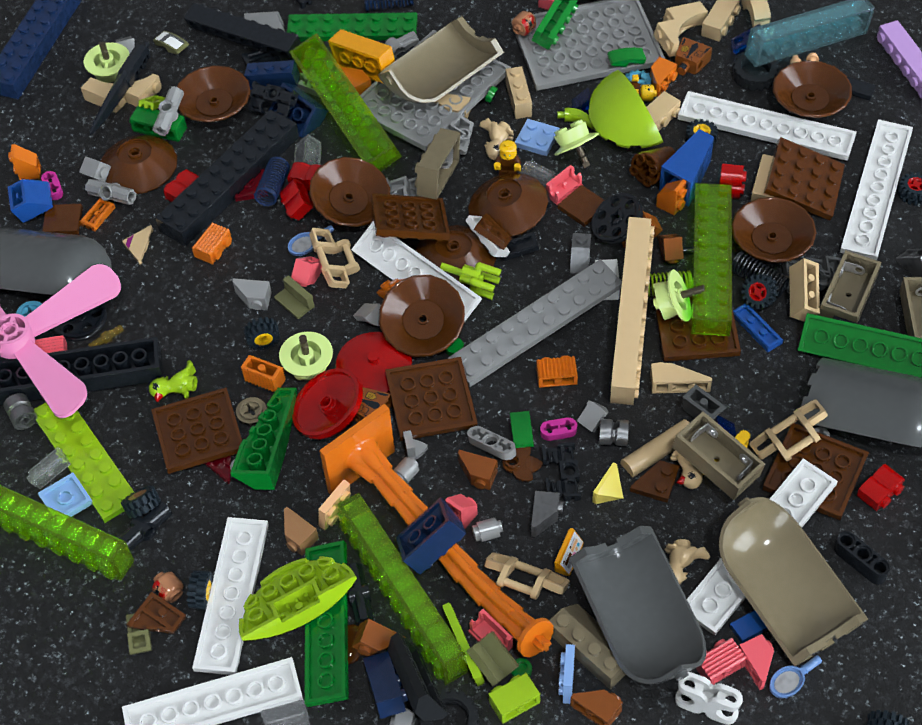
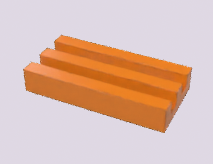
M99 198L79 221L80 225L86 226L87 229L91 228L95 232L116 208L115 204Z

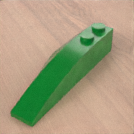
M277 388L267 403V409L258 416L259 421L257 424L250 428L247 439H243L240 443L230 474L255 490H275L291 432L297 388Z

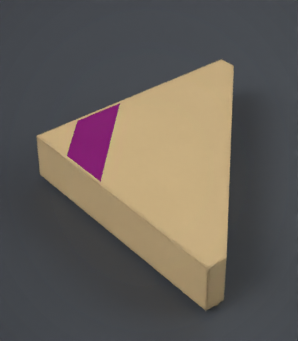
M151 225L122 241L139 265L142 264L144 253L147 251L150 242L149 239L153 232Z

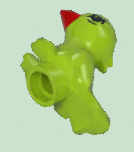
M188 360L186 368L176 373L171 379L168 380V376H166L165 378H156L150 383L149 393L155 398V401L159 402L169 393L183 394L184 398L188 399L189 391H195L198 383L197 377L193 376L196 373V369L192 361Z

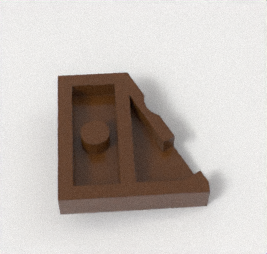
M485 213L473 229L503 250L512 239L487 213Z
M660 460L631 485L630 492L668 503L680 466Z
M151 592L129 620L127 627L174 634L186 618V614Z

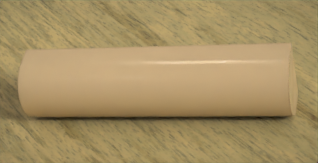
M683 419L623 458L620 464L632 478L673 452L675 450L673 443L676 435L690 422Z

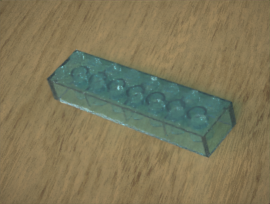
M846 0L751 28L744 55L754 67L866 34L875 7L869 0Z

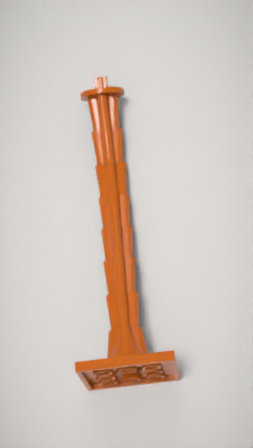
M385 404L319 450L327 490L330 495L343 480L352 484L362 477L370 484L373 483L385 500L391 507H395L408 526L428 509L412 492L413 489L392 469V465L387 459L388 456L395 452L390 409ZM457 543L438 559L454 581L461 584L479 607L482 606L490 616L518 641L517 650L521 655L529 658L549 650L550 640L553 635L552 623L546 618L535 620L524 612L519 604L500 590L501 587L497 586L491 578L478 568V564Z

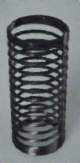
M740 251L730 265V272L746 280L755 274V271L761 264L756 275L760 273L763 267L764 269L761 274H764L767 268V275L770 271L771 277L775 273L772 280H775L779 274L776 280L779 287L777 289L779 295L776 298L780 297L787 288L789 276H784L780 272L777 273V270L773 271V268L770 269V266L766 267V264L759 263V260L752 259V256L748 257V254L745 255L743 251ZM746 257V260H745L743 266L739 269V267L741 266V264H742L744 258ZM750 259V261H749L747 267H746L745 270L743 271V268H744L746 262ZM754 260L750 270L746 273L749 265ZM757 263V265H756L754 271H753L752 274L750 275V272H751L752 268H753L754 265Z

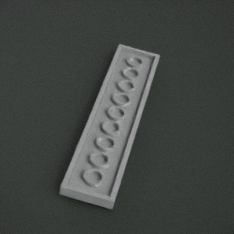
M600 259L457 351L448 359L461 357L467 383L471 387L620 290L622 281Z

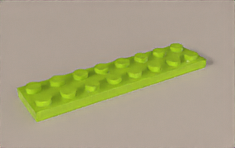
M46 402L35 408L37 424L69 471L75 474L93 501L92 505L104 523L124 512L121 502L134 491L79 412L76 411L66 418H58L53 414Z

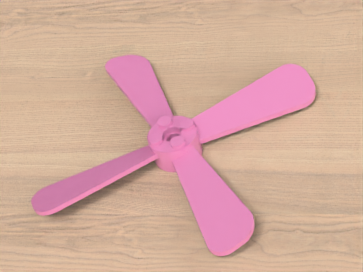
M97 264L91 266L26 317L20 314L6 315L0 306V357L6 359L17 358L53 414L58 418H66L75 413L85 402L87 389L80 379L35 344V337L115 298L120 293V280L114 271L106 265Z

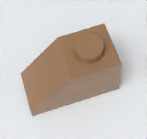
M286 507L284 509L286 546L295 553L297 551L303 555L305 548H310L319 539L317 529L290 508Z

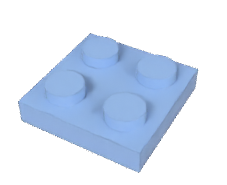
M527 119L515 140L517 148L547 156L555 142L554 132L559 130V127Z
M73 472L38 492L39 497L58 525L91 506L93 502Z
M566 644V652H561L559 695H563V703L565 704L571 703L575 645Z

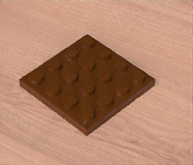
M780 137L777 141L764 193L793 201L806 211L831 220L845 164Z
M372 193L371 203L376 236L383 238L398 237L401 239L416 238L419 240L434 239L436 241L449 240L450 231L443 198L436 200L418 196Z
M729 291L702 292L690 296L691 318L687 322H684L678 315L664 320L660 309L655 308L664 362L740 356L741 349Z
M461 357L385 369L400 441H404L403 432L411 430L412 438L415 439L478 426Z
M227 387L151 409L168 474L237 454L242 438Z
M793 423L782 445L787 450L810 434L803 426ZM818 432L817 434L821 440L818 442L814 441L793 455L792 459L788 462L778 452L762 490L774 494L800 461L805 459L838 481L835 488L816 511L841 520L869 452Z

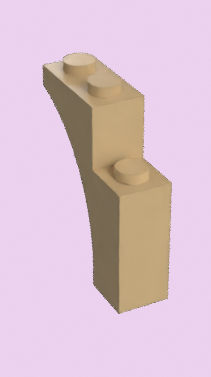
M700 1L666 8L663 22L657 23L654 36L669 57L676 55L679 46L678 37L684 31L702 25L708 14L707 9Z
M152 74L144 79L135 81L112 112L117 113L126 102L137 107L140 99L156 95L162 88L159 76ZM90 77L81 87L84 100L102 106L114 83L102 82Z

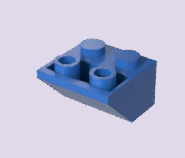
M21 179L8 186L10 210L23 223L53 208L50 184L47 181Z

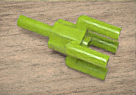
M443 262L440 266V269L460 276L459 282L470 285L469 289L478 296L493 300L495 285L483 280L499 284L501 277L498 276H500L502 269L481 262L476 263L475 267L465 264L462 269Z

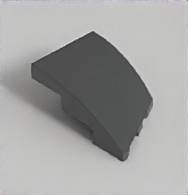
M825 256L823 259L805 257V259L819 263V291L828 289L841 258ZM799 260L782 262L784 276H789V267ZM789 281V283H788V285H787V288H786V292L789 293V294H790V281Z

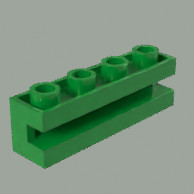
M554 0L536 29L532 41L549 50L551 45L555 46L559 39L557 35H562L566 28L564 24H568L572 18L571 12L573 14L576 12L579 6L576 4L578 0Z

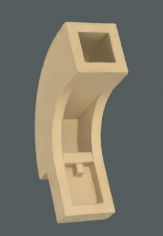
M741 0L742 9H748L750 13L754 39L771 36V13L768 1Z

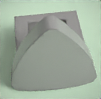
M132 36L117 39L115 42L125 46L129 53H131L135 45Z
M364 303L353 316L356 321L380 326L379 310L381 305L379 303Z
M588 400L587 406L577 419V422L591 432H595L601 423V419L607 416L608 410L606 407Z
M411 430L403 432L407 457H412L415 460L420 458L427 451V444L413 439Z

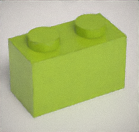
M525 673L514 676L504 686L499 685L493 688L489 693V703L502 724L539 704L540 693L528 674Z

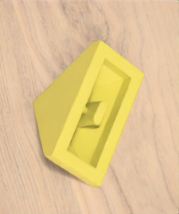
M612 463L593 491L592 502L594 504L624 498L616 463Z

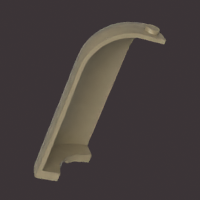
M461 16L391 63L378 74V77L398 97L413 103H430L448 94L503 54L504 51L496 38L476 36V31Z
M747 497L738 503L739 508L726 519L721 529L719 550L722 562L794 666L810 659L812 654L818 651L821 652L834 644L833 638L839 639L843 635L849 634L868 620L867 616L798 522L783 507L764 497L753 499Z

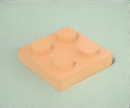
M343 480L318 509V524L323 530H326L329 525L333 526L340 512L346 511L351 503L350 483L346 480Z

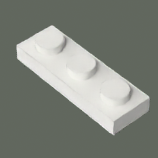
M469 215L466 219L467 224L470 226L471 231L479 237L480 242L487 247L489 253L494 257H507L510 253L507 247L503 250L473 230L482 216Z

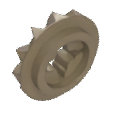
M256 397L246 398L237 405L236 416L243 424L248 423L251 426L252 423L259 421L258 416L267 409L266 404L263 400ZM249 407L255 411V415L249 413Z

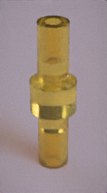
M118 325L109 332H103L99 338L89 343L88 346L109 343L113 337L124 331L123 327Z

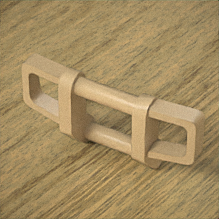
M312 228L309 233L312 247L318 255L322 266L321 271L329 287L347 288L350 283L348 276L360 270V266L355 261L350 249V241L343 239L335 243L328 229ZM317 236L325 237L327 242L318 241ZM344 251L349 264L345 266L329 265L325 254H337ZM333 277H341L342 281H336Z
M812 400L793 411L794 414L770 429L769 427L764 430L749 445L761 460L779 450L783 458L788 462L792 459L793 455L814 441L818 442L821 440L813 426L828 416L822 405L817 400ZM816 408L820 410L808 420L804 416ZM799 420L810 435L786 450L776 435ZM768 438L772 441V444L761 451L757 450V447Z
M491 553L485 562L486 568L501 572L496 583L497 586L502 588L506 586L530 595V598L535 600L538 598L542 588L562 595L567 590L570 581L545 568L543 570L518 561V558ZM516 568L538 577L534 586L531 587L511 580L508 576Z

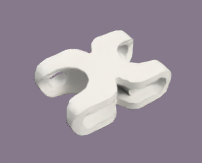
M688 672L689 675L686 678L678 681L675 701L679 707L693 713L704 712L710 719L726 725H731L737 720L738 709L743 700L742 694L737 689L720 683L713 685L707 678ZM690 680L695 684V687L686 686L684 682ZM682 695H686V696L690 697L691 700H690V701H684V700L681 698V696H682ZM733 696L736 702L733 703L727 700L726 697ZM722 710L732 712V716H724Z

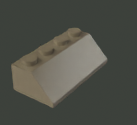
M574 604L564 607L549 620L553 625L552 637L565 649L566 644L575 645L574 657L609 689L613 688L626 675L617 664L599 623L581 606Z

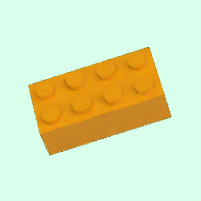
M342 29L328 40L337 68L362 69L371 80L383 84L378 74L395 61L391 46Z

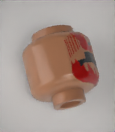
M520 12L512 20L513 31L521 36L528 35L536 27L535 16L531 12Z
M160 572L154 577L152 590L156 595L170 603L177 601L182 596L184 585L173 572Z

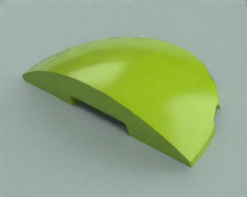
M619 70L606 76L594 89L590 98L589 117L595 131L599 132V135L607 141L609 139L615 142L617 146L623 148H630V146L647 148L663 143V139L648 109L627 77Z
M322 556L318 560L309 561L306 558L299 559L278 568L260 582L261 588L255 594H250L243 606L245 613L243 618L239 619V633L242 641L280 635L312 621L339 601L351 588L357 577L345 563L340 564L335 562L333 558Z

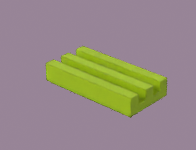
M153 95L140 99L138 106L155 110L158 109L159 104L166 97Z

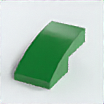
M620 48L607 53L611 66L627 67L628 63L644 64L646 61L642 48Z
M529 411L510 413L512 439L515 447H534Z

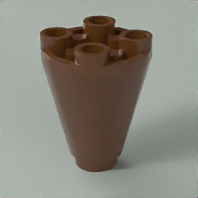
M664 146L635 154L629 168L631 175L635 176L646 187L656 184L660 180L661 166L675 153V150L670 146Z

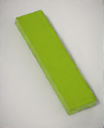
M448 602L442 605L477 686L483 685L485 680L478 666L466 652L470 646L457 616Z

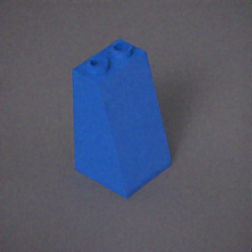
M699 129L661 166L659 190L661 191L667 183L682 179L686 180L687 192L684 201H686L685 205L689 207L711 162L714 137Z

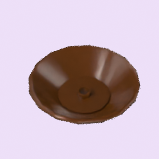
M805 60L791 63L779 71L773 80V93L778 103L788 111L803 117L821 118L834 115L847 106L852 98V85L847 76L835 66L822 61Z
M209 66L199 68L187 74L178 83L177 87L184 92L178 110L182 115L194 121L214 122L225 120L237 114L247 104L251 93L249 81L241 72L230 67Z
M138 135L115 143L105 152L100 162L111 166L106 182L118 183L123 187L134 189L136 194H142L159 188L171 178L177 168V154L173 146L162 138L151 135Z
M341 157L329 160L317 168L310 180V197L314 207L326 219L341 226L358 227L372 223L374 221L371 203L372 193L390 195V187L385 175L375 165L360 158Z
M507 173L495 176L483 183L472 195L468 207L469 215L483 217L487 213L510 237L520 235L536 226L545 215L548 205L547 191L539 180L527 174Z
M777 197L758 198L744 204L735 213L731 224L733 239L744 252L755 259L771 263L789 262L803 256L813 246L817 234L814 220L803 207L793 201Z
M461 225L449 226V240L436 241L434 239H424L417 244L415 249L416 252L439 268L442 262L460 269L465 264L475 267L478 262L494 267L496 257L489 253L487 247L480 242L479 237L471 231L470 227ZM446 272L454 279L459 281L460 276ZM461 283V284H463L464 286H466L467 288L470 287V285Z
M413 275L397 282L386 293L379 310V325L385 339L397 351L412 357L432 356L446 350L459 337L465 323V306L459 292L446 280L433 275ZM422 317L427 318L425 322H421L420 319Z

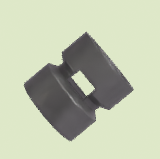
M17 393L5 400L3 407L15 429H28L36 423L37 415L25 394Z
M601 419L599 444L611 445L612 442H615L616 446H627L629 420H617L615 423L612 419Z

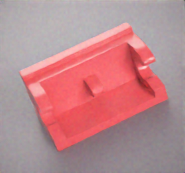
M569 165L546 184L549 199L556 205L580 185H583L581 173H578L576 176L572 165Z
M484 609L479 612V617L476 621L473 619L470 621L468 633L478 642L493 631L508 651L513 648V637Z

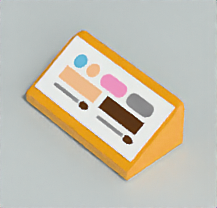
M573 528L568 530L555 559V572L565 576H570L573 570L569 557L583 547V540Z

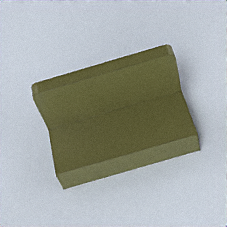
M289 275L283 279L285 289L275 295L274 298L295 318L299 319L315 307L313 296Z
M493 631L466 651L492 686L496 685L519 666Z

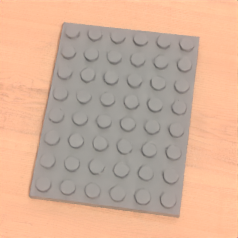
M602 0L579 5L574 14L571 12L572 18L569 23L564 24L566 28L562 35H557L559 39L556 45H551L549 50L532 41L536 29L548 11L533 14L536 18V27L528 35L521 36L515 33L536 91L603 78L616 70L627 73L630 70L651 68L659 57L665 59L639 0ZM637 47L643 49L646 57L645 63H628L627 67L611 66L607 55L609 51L620 48Z
M432 30V31H431L425 38H423L417 45H419L421 42H423L424 40H426L427 38H429L431 35H433V34L436 33L437 31ZM494 59L450 91L448 94L458 95L461 98L458 103H453L451 98H449V102L454 105L462 102V96L471 97V101L459 112H452L450 105L439 106V102L437 104L434 102L420 104L406 101L391 92L384 84L377 81L348 105V110L427 151L428 144L432 143L434 134H437L440 128L449 130L450 124L459 115L465 116V110L467 114L487 95L491 86L496 87L506 77L505 69L511 67ZM444 106H448L450 111L444 109Z

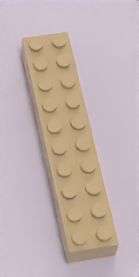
M629 217L610 403L634 405V398H638L655 228V226H651V219Z

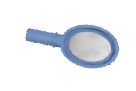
M331 225L324 228L328 229L331 233L334 231ZM310 232L300 233L289 241L288 251L290 254L302 256L313 250L309 236ZM317 236L318 240L323 238V236Z
M816 655L804 665H801L800 668L797 666H786L779 669L770 680L769 688L771 693L778 698H788L795 695L804 685L805 674H808L809 671L822 663L821 658Z

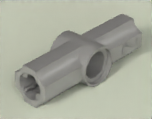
M412 31L398 39L391 37L385 44L391 46L394 58H396L400 52H405L412 46H416L419 43L417 34Z
M172 86L168 90L165 100L158 106L160 112L153 131L160 136H166L172 122L178 118L177 110L184 95L183 90L178 87Z
M88 179V182L85 184V190L88 194L101 197L104 201L113 200L131 205L136 200L134 189L123 187L118 183Z

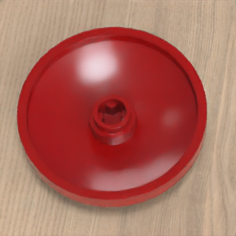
M369 332L352 338L341 348L336 359V368L346 369L353 373L360 381L362 388L386 393L390 392L385 369L412 365V356L397 351L385 339L383 332Z
M341 368L330 369L316 375L302 388L296 398L292 415L295 427L310 439L328 438L343 430L353 420L361 406L363 389L360 381L353 373Z

